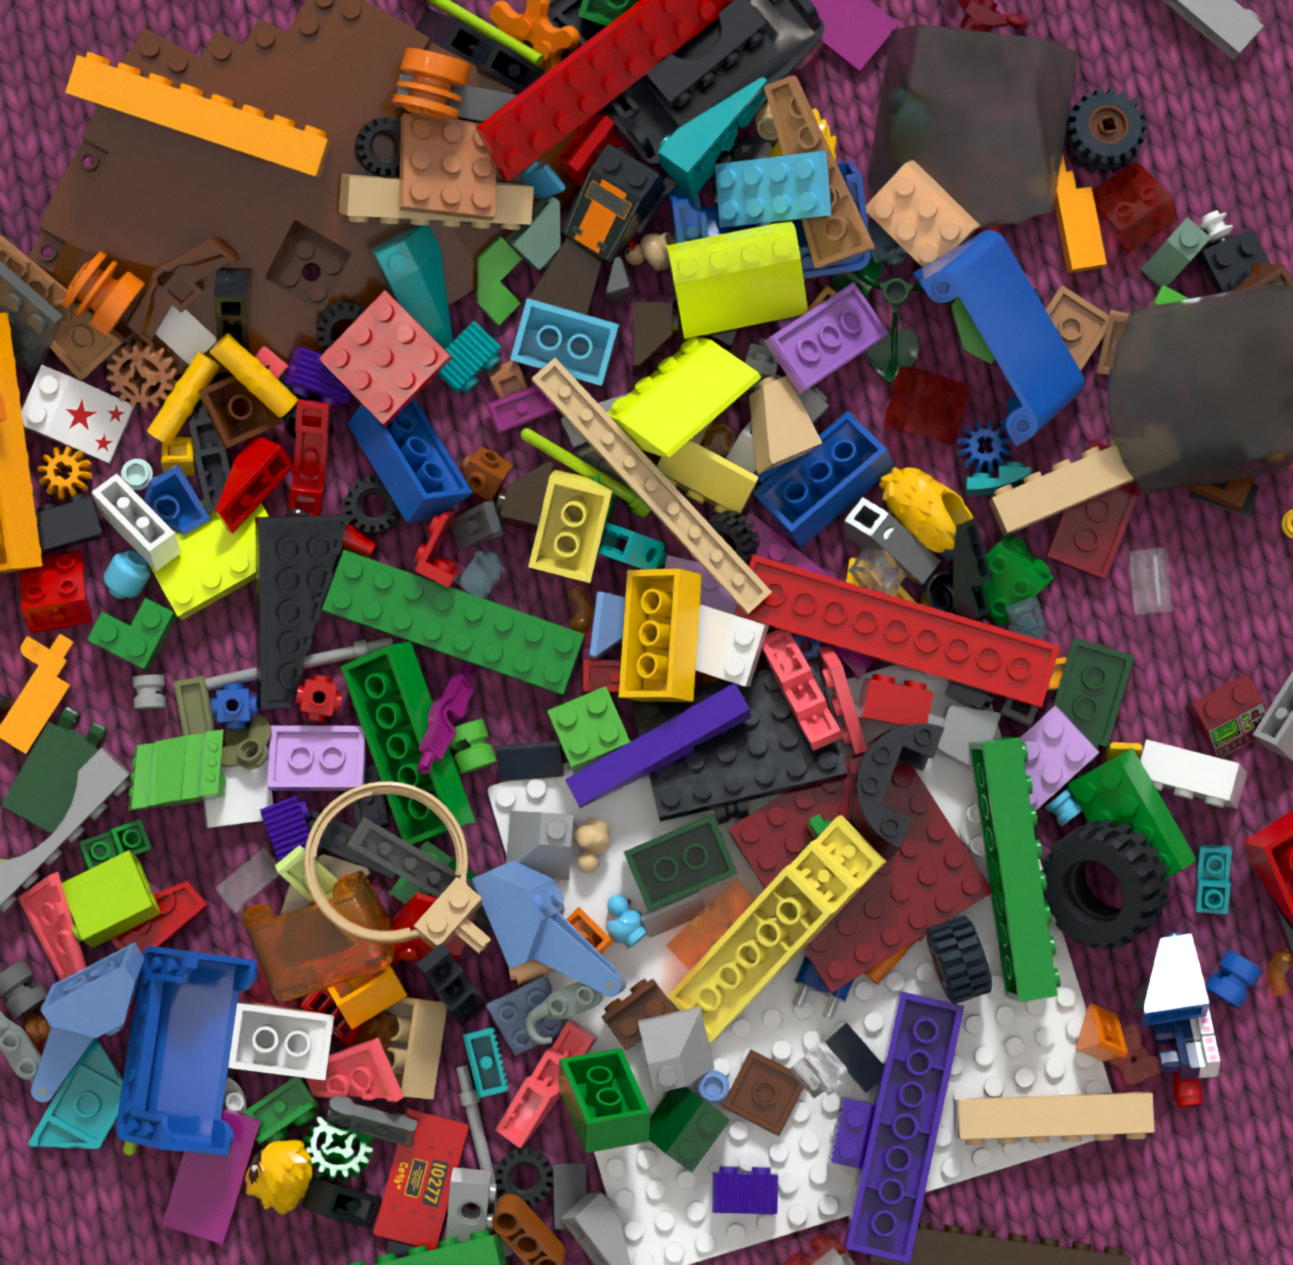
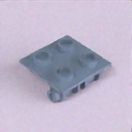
M541 976L486 1004L487 1009L515 1056L539 1045L527 1035L525 1019L530 1011L540 1006L552 993V986L547 977ZM543 1018L536 1022L535 1028L541 1037L553 1038L561 1033L569 1020L568 1018Z

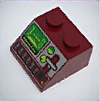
M1248 673L1186 705L1213 757L1220 759L1258 740L1253 736V733L1267 712L1264 701Z

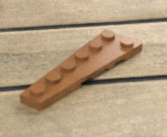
M790 75L765 85L766 97L783 156L817 151L827 152L832 216L801 219L815 269H822L874 250V244L797 76Z
M0 234V261L64 316L51 349L79 381H82L119 348L126 339L115 329L107 337H104L90 327L89 323L94 314L90 308L79 318L75 316V312L82 303L78 299L68 310L61 306L67 289Z

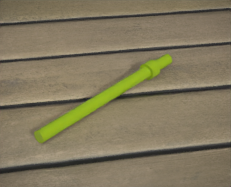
M426 0L486 37L499 41L537 67L543 63L544 56L454 2L450 0Z

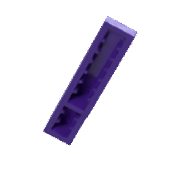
M733 683L566 778V784L579 808H582L694 752L695 746L750 719V708L736 683Z

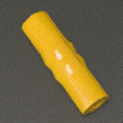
M229 333L225 334L210 350V354L277 417H283L296 404L298 398Z
M198 351L181 379L175 384L173 391L166 398L164 405L149 426L147 432L170 446L187 418L192 414L195 406L201 400L198 391L209 386L221 365Z

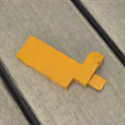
M1064 156L1048 157L1046 160L1049 174L1030 177L1031 179L1026 186L1027 194L1033 199L1053 198L1067 274L1101 269L1107 262L1092 187L1076 189L1073 171H1066Z
M59 634L50 649L29 636L25 638L21 645L22 655L39 666L1 723L0 738L25 754L29 752L71 686L58 678V675L68 662L64 657L74 643L62 634Z

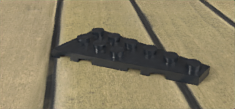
M350 514L255 517L257 708L261 710L292 708L303 674L304 660L307 651L310 650L312 645L313 631L316 622H319L333 577L332 570L337 554H340L343 545L341 541L346 525H349L352 516Z

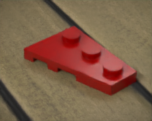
M184 881L154 894L161 911L160 915L110 940L118 950L134 942L141 953L148 946L163 947L205 911L209 905L189 881Z

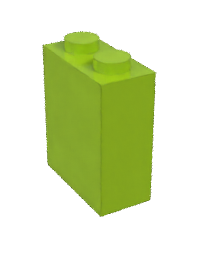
M129 850L62 883L70 913L75 921L72 930L79 942L84 941L92 948L161 914L140 861Z

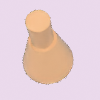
M535 959L509 969L511 981L517 980L518 986L544 976L548 972L556 971Z

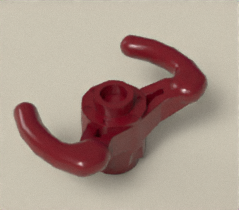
M958 0L965 13L960 27H962L960 34L978 44H982L984 39H988L993 28L1012 26L1016 29L1024 30L1030 25L1029 19L1022 13L1001 14L1000 11L996 10L998 4L992 0Z

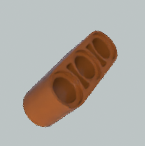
M505 1194L498 1199L491 1223L494 1231L525 1265H564L567 1255L565 1246L531 1208L517 1195Z

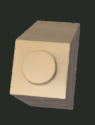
M773 375L760 381L757 384L759 389L749 396L755 467L758 474L806 455L822 444L788 376L776 380Z

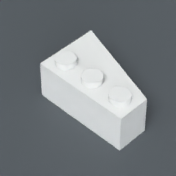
M1146 739L1140 761L1157 791H1162V787L1174 790V795L1193 799L1194 796L1205 799V803L1223 808L1225 805L1238 809L1247 777L1246 770L1239 763Z

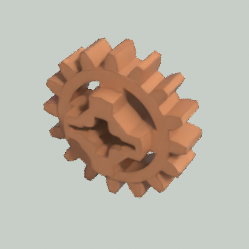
M137 340L133 348L127 342L121 350L117 349L112 356L113 359L107 365V368L111 370L107 380L115 381L111 391H120L122 394L119 400L122 402L129 398L131 400L130 406L133 408L137 402H141L143 409H147L151 402L156 407L159 406L162 399L166 400L171 393L170 390H173L177 382L172 379L176 375L177 369L169 368L173 361L172 357L164 359L162 355L165 349L162 347L158 351L153 350V342H150L147 347H143L142 342ZM128 359H132V362L130 364H127L126 367H123L125 361H127ZM161 382L160 387L152 391L153 385Z

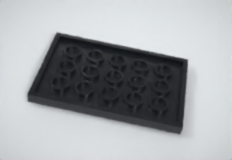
M817 657L808 659L806 661L812 671L813 678L826 699L827 707L831 713ZM771 668L754 672L750 687L736 684L750 708V719L695 746L694 752L649 774L659 820L662 822L847 778V769L839 740L813 751L787 703ZM723 679L694 686L693 702L631 701L639 736L644 735L732 685L733 682Z

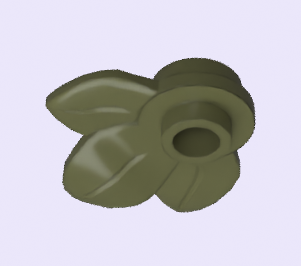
M258 715L249 728L225 731L226 746L222 747L221 765L226 767L241 765L245 769L253 770L261 767L267 761L269 750L266 745L272 736V729L265 717Z

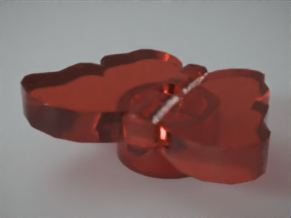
M1130 1024L1126 1025L1123 1036L1128 1053L1125 1058L1108 1060V1063L1111 1066L1118 1067L1123 1072L1122 1079L1128 1085L1143 1082L1145 1078L1151 1079L1156 1075L1165 1074L1166 1072L1160 1071L1158 1057L1147 1055V1049L1141 1047V1036L1137 1028ZM1134 1056L1136 1058L1135 1062H1131V1057Z

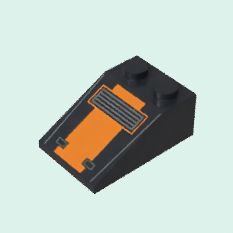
M608 143L591 167L561 229V233L608 263L613 264L614 259L619 256L665 191L666 187L660 174Z

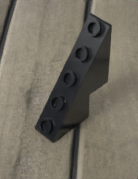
M429 8L425 10L415 30L429 37L432 43L456 56L462 57L511 87L519 94L541 78L545 72L499 41L483 36L456 18Z

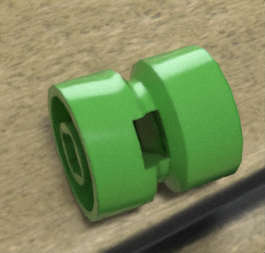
M483 719L454 727L456 735L451 741L449 749L456 752L453 761L458 775L469 773L497 762L493 746L485 741L489 735Z

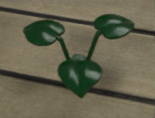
M871 250L870 261L863 269L832 274L831 278L839 291L854 282L865 298L869 295L871 286L875 289L883 290L885 302L892 307V330L886 328L889 335L868 348L866 354L874 369L887 382H893L904 376L911 369L919 351V343L915 333L910 329L898 330V307L903 306L908 301L910 291H923L924 288H921L920 285H907L905 281L899 278L890 279L886 283L875 282L881 277L883 266L880 257ZM953 299L952 301L947 302V303H938V304H943V305L953 304L954 301H955V299Z

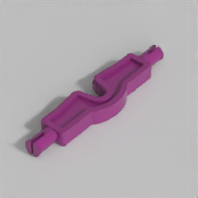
M465 663L460 674L451 677L442 698L437 699L429 710L428 729L419 746V751L423 756L417 765V770H420L421 774H429L433 763L443 759L448 746L456 735V730L448 718L451 721H458L465 715L469 699L474 690V686L470 681L476 671V667H473L474 665Z

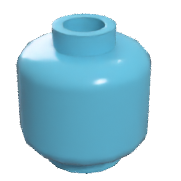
M129 550L117 553L112 558L103 578L110 594L119 599L134 598L142 592L151 572L148 562L138 552Z

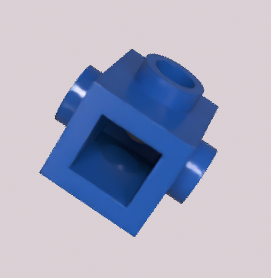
M225 684L224 690H216L217 698H212L211 700L212 717H217L218 723L226 725V730L245 729V724H251L254 720V715H258L257 696H253V692L250 689H244V684ZM229 701H238L239 707L236 711L228 710Z

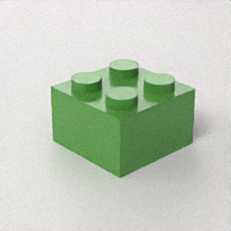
M606 686L547 710L573 774L630 743Z

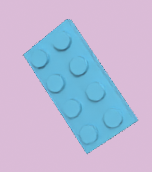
M826 151L715 164L720 228L832 216Z

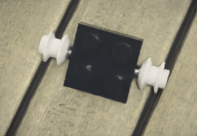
M1218 210L1201 218L1203 224L1199 228L1207 230L1208 236L1211 237L1208 242H1216L1217 244L1202 250L1197 255L1220 299L1252 272L1251 266L1258 262L1270 263L1253 228L1229 238L1228 235L1231 233L1233 225H1225L1223 219L1227 213L1219 214Z

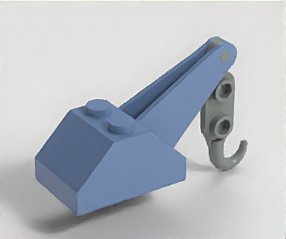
M514 860L472 878L478 895L482 897V905L509 969L535 959L578 981L552 992L540 1006L529 1012L525 1019V1029L532 1041L542 1045L552 1043V1038H544L537 1033L535 1025L538 1020L543 1018L566 1019L594 1008L602 1001L603 995L613 997L624 991L627 984L625 976L563 917L565 911L564 897L561 889L555 885L553 878Z
M135 942L51 986L41 1008L42 1014L51 1026L42 1057L25 1031L6 1018L0 1011V1050L15 1073L20 1078L31 1081V1095L36 1101L47 1102L51 1100L54 1093L94 1038H98L105 1033L107 1036H111L124 1027L145 959Z

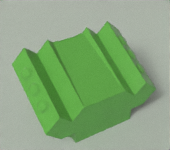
M224 729L135 746L134 758L132 760L133 768L130 777L131 788L129 790L128 811L178 806L225 797L226 778L221 771Z

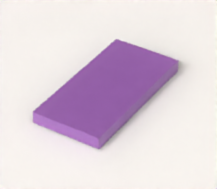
M853 282L764 342L799 394H802L889 335V332Z

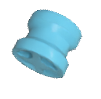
M1069 787L1045 806L1048 812H1053L1056 815L1057 823L1061 827L1082 811Z

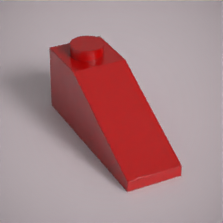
M256 435L235 458L215 510L228 532L233 534L294 467L281 445Z

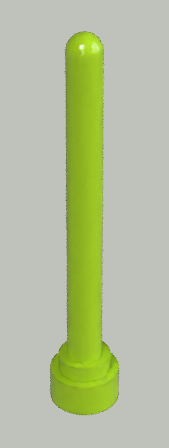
M526 428L521 431V438L581 475L593 481L595 475H600V484L612 490L613 494L627 501L631 511L636 515L644 518L651 511L632 489L531 429Z

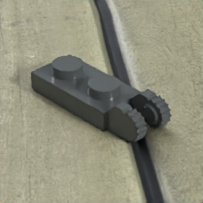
M337 1095L330 1099L328 1104L329 1110L326 1116L330 1124H336L338 1127L346 1129L351 1127L359 1134L407 1147L412 1146L418 1121L412 1120L404 1114H390L380 1111L374 1106L354 1104L349 1097Z

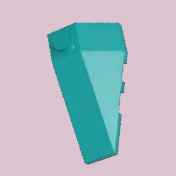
M764 77L759 78L684 124L672 136L665 137L658 148L661 167L690 199L693 200L715 173L714 164L722 151L730 152L735 145L734 140L737 136L738 128L748 126L766 100L764 86L768 85V80Z
M416 225L371 248L370 251L393 297L446 349L453 342L441 248L429 225Z

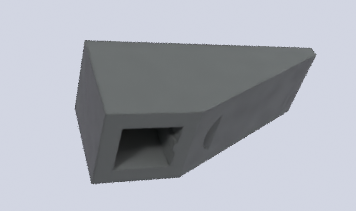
M863 497L844 520V538L922 586H924L941 563V560L920 543L894 517Z

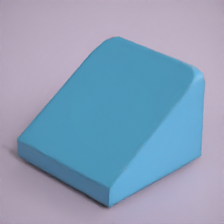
M535 162L520 177L524 184L534 186L533 195L537 199L547 198L565 189V185L550 166L541 162Z

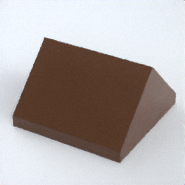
M234 375L198 391L224 449L281 424L279 418L254 394L249 392L245 385L240 383Z

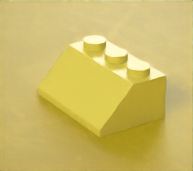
M691 440L670 458L661 457L657 468L675 487L678 486L687 491L686 497L701 505L704 501L715 506L713 511L717 514L729 510V514L736 511L738 512V518L754 491L759 478Z
M554 469L549 477L528 567L590 583L612 490L585 476Z

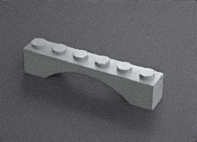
M104 747L100 748L78 771L77 788L72 805L54 833L37 848L26 854L0 861V910L3 913L17 900L13 894L21 886L25 889L29 888L40 876L36 871L44 863L50 866L62 854L59 847L66 840L73 843L85 831L81 825L89 817L93 820L99 817L108 807L104 802L112 794L118 797L130 785L126 779L131 773Z

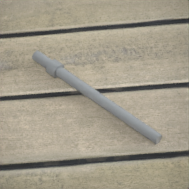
M392 637L367 642L365 639L353 642V646L308 655L305 657L302 670L353 658L359 659L388 645H393ZM257 667L206 678L207 690L223 688L225 684H241L257 680Z
M460 1066L456 1068L462 1092L459 1093L461 1106H465L479 1167L480 1170L492 1171L491 1183L496 1184L477 1104L480 1102V1098H478L477 1090L473 1087L469 1066ZM496 1190L495 1203H489L490 1213H494L500 1198L498 1190ZM500 1237L504 1257L513 1255L512 1249Z

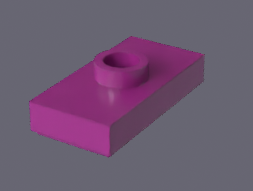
M536 385L487 404L498 434L557 412L556 407Z

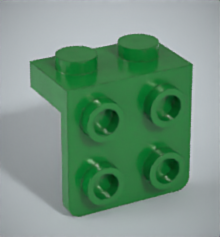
M1012 534L1005 536L986 555L993 578L982 584L990 609L988 615L998 625H1006L1054 578L1050 574V569L1046 563L1036 559L1028 551L1025 542Z
M293 1077L244 1112L247 1116L262 1120L259 1129L260 1136L256 1140L259 1144H270L275 1141H282L290 1135L288 1129L293 1125L302 1127L317 1116L314 1111L320 1105L302 1078Z

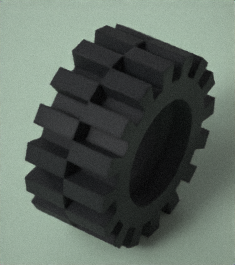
M380 117L368 122L360 129V133L355 140V152L358 155V162L362 163L366 171H370L377 176L397 174L400 172L401 121L394 120L391 117ZM387 134L396 141L397 150L392 158L381 159L375 155L372 146L374 139L378 135Z
M337 300L336 305L333 306L330 303L327 305L326 311H321L319 314L320 319H317L316 331L319 344L323 347L324 352L337 340L333 334L335 324L341 320H351L354 322L365 311L363 305L360 303L355 305L353 300H347V303Z
M367 476L361 481L359 479L353 487L350 486L348 489V495L344 499V509L346 514L352 515L350 523L363 534L368 533L371 536H377L378 533L385 534L387 530L393 529L396 526V522L401 518V512L378 476L376 478ZM370 494L380 495L386 502L385 511L376 518L366 516L361 509L363 499Z
M729 510L723 511L721 514L719 512L708 523L720 536L722 532L733 539L736 545V554L747 564L751 560L752 555L757 554L758 551L756 549L760 545L759 541H754L759 537L758 532L752 533L751 531L755 527L754 524L751 522L747 525L745 523L747 517L742 515L738 518V512L736 511L730 514Z
M524 1147L508 1152L499 1162L495 1173L497 1190H499L501 1196L505 1194L517 1195L531 1207L542 1202L549 1194L554 1176L551 1163L543 1153L533 1148ZM519 1165H529L537 1173L536 1184L528 1190L517 1188L512 1181V1173Z

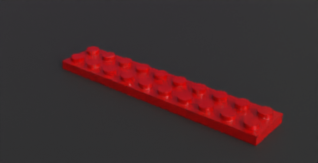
M640 0L475 128L501 177L510 181L651 71L667 55L674 53L718 18V13L734 0Z
M752 555L749 568L772 593L748 615L737 604L734 615L768 625L771 628L1042 708L1060 649L1059 645L768 558Z

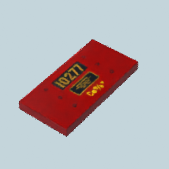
M407 1108L405 1115L412 1120L418 1121L415 1136L410 1147L397 1144L373 1235L418 1247L426 1245L427 1249L434 1250L437 1249L449 1204L453 1167H459L469 1124Z

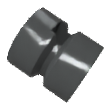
M25 960L15 963L0 973V998L7 1000L5 1007L14 1020L20 1019L45 1001L48 995L40 982L32 980L34 973Z

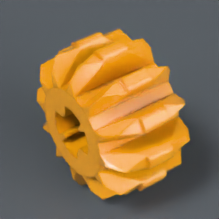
M66 446L62 455L60 449L55 447L53 448L55 455L53 459L46 454L43 456V459L49 464L48 466L38 467L40 473L47 474L39 482L41 485H49L46 491L49 495L52 496L58 491V498L65 500L68 491L71 497L78 495L77 487H80L83 491L88 490V486L82 481L83 479H93L91 473L85 472L92 464L89 460L82 461L85 454L81 450L73 455V448ZM65 466L72 470V473L68 472L70 477L66 480L59 476V473H63L61 468Z

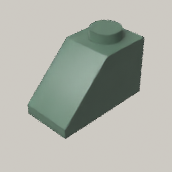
M551 196L541 199L532 209L531 225L521 224L520 230H513L505 239L529 266L537 270L549 266L556 256L555 253L561 247L560 202Z
M1187 217L1140 271L1160 289L1162 285L1168 287L1207 244L1211 237Z

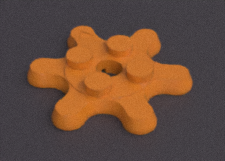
M527 0L526 10L523 14L516 13L506 1L494 3L489 13L492 21L499 27V30L521 43L526 44L525 40L532 43L533 50L544 56V61L539 66L540 69L545 71L544 74L561 62V55L565 50L574 49L579 45L580 35L575 27L565 26L563 28H556L550 23L548 19L550 0Z

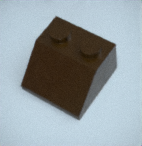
M634 302L633 376H640L671 346L672 337H678L679 312H672L673 303Z
M544 463L508 484L506 493L500 492L496 510H498L497 513L500 515L502 524L537 532L549 477L554 471L553 463Z

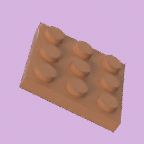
M404 113L401 116L399 210L490 221L495 218L496 166L475 129L481 123L454 119L437 120Z

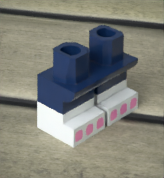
M1209 1007L1206 1017L1153 1025L1155 1045L1172 1044L1173 1050L1159 1051L1158 1059L1161 1072H1178L1179 1080L1218 1076L1220 1057Z

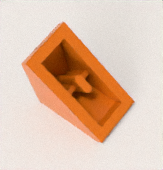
M580 907L566 919L601 954L614 943Z
M1090 1003L1086 1010L1075 1050L1100 1061L1125 1058L1128 1051L1118 1014Z

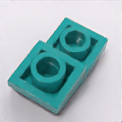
M1007 462L1004 466H999L997 478H991V474L975 473L972 477H967L964 497L992 495L995 490L1011 484L1013 488L1018 487L1024 483L1023 478L1031 474V467H1023L1024 464L1019 462Z
M1198 844L1195 912L1228 914L1231 887L1229 873L1232 854L1230 846Z

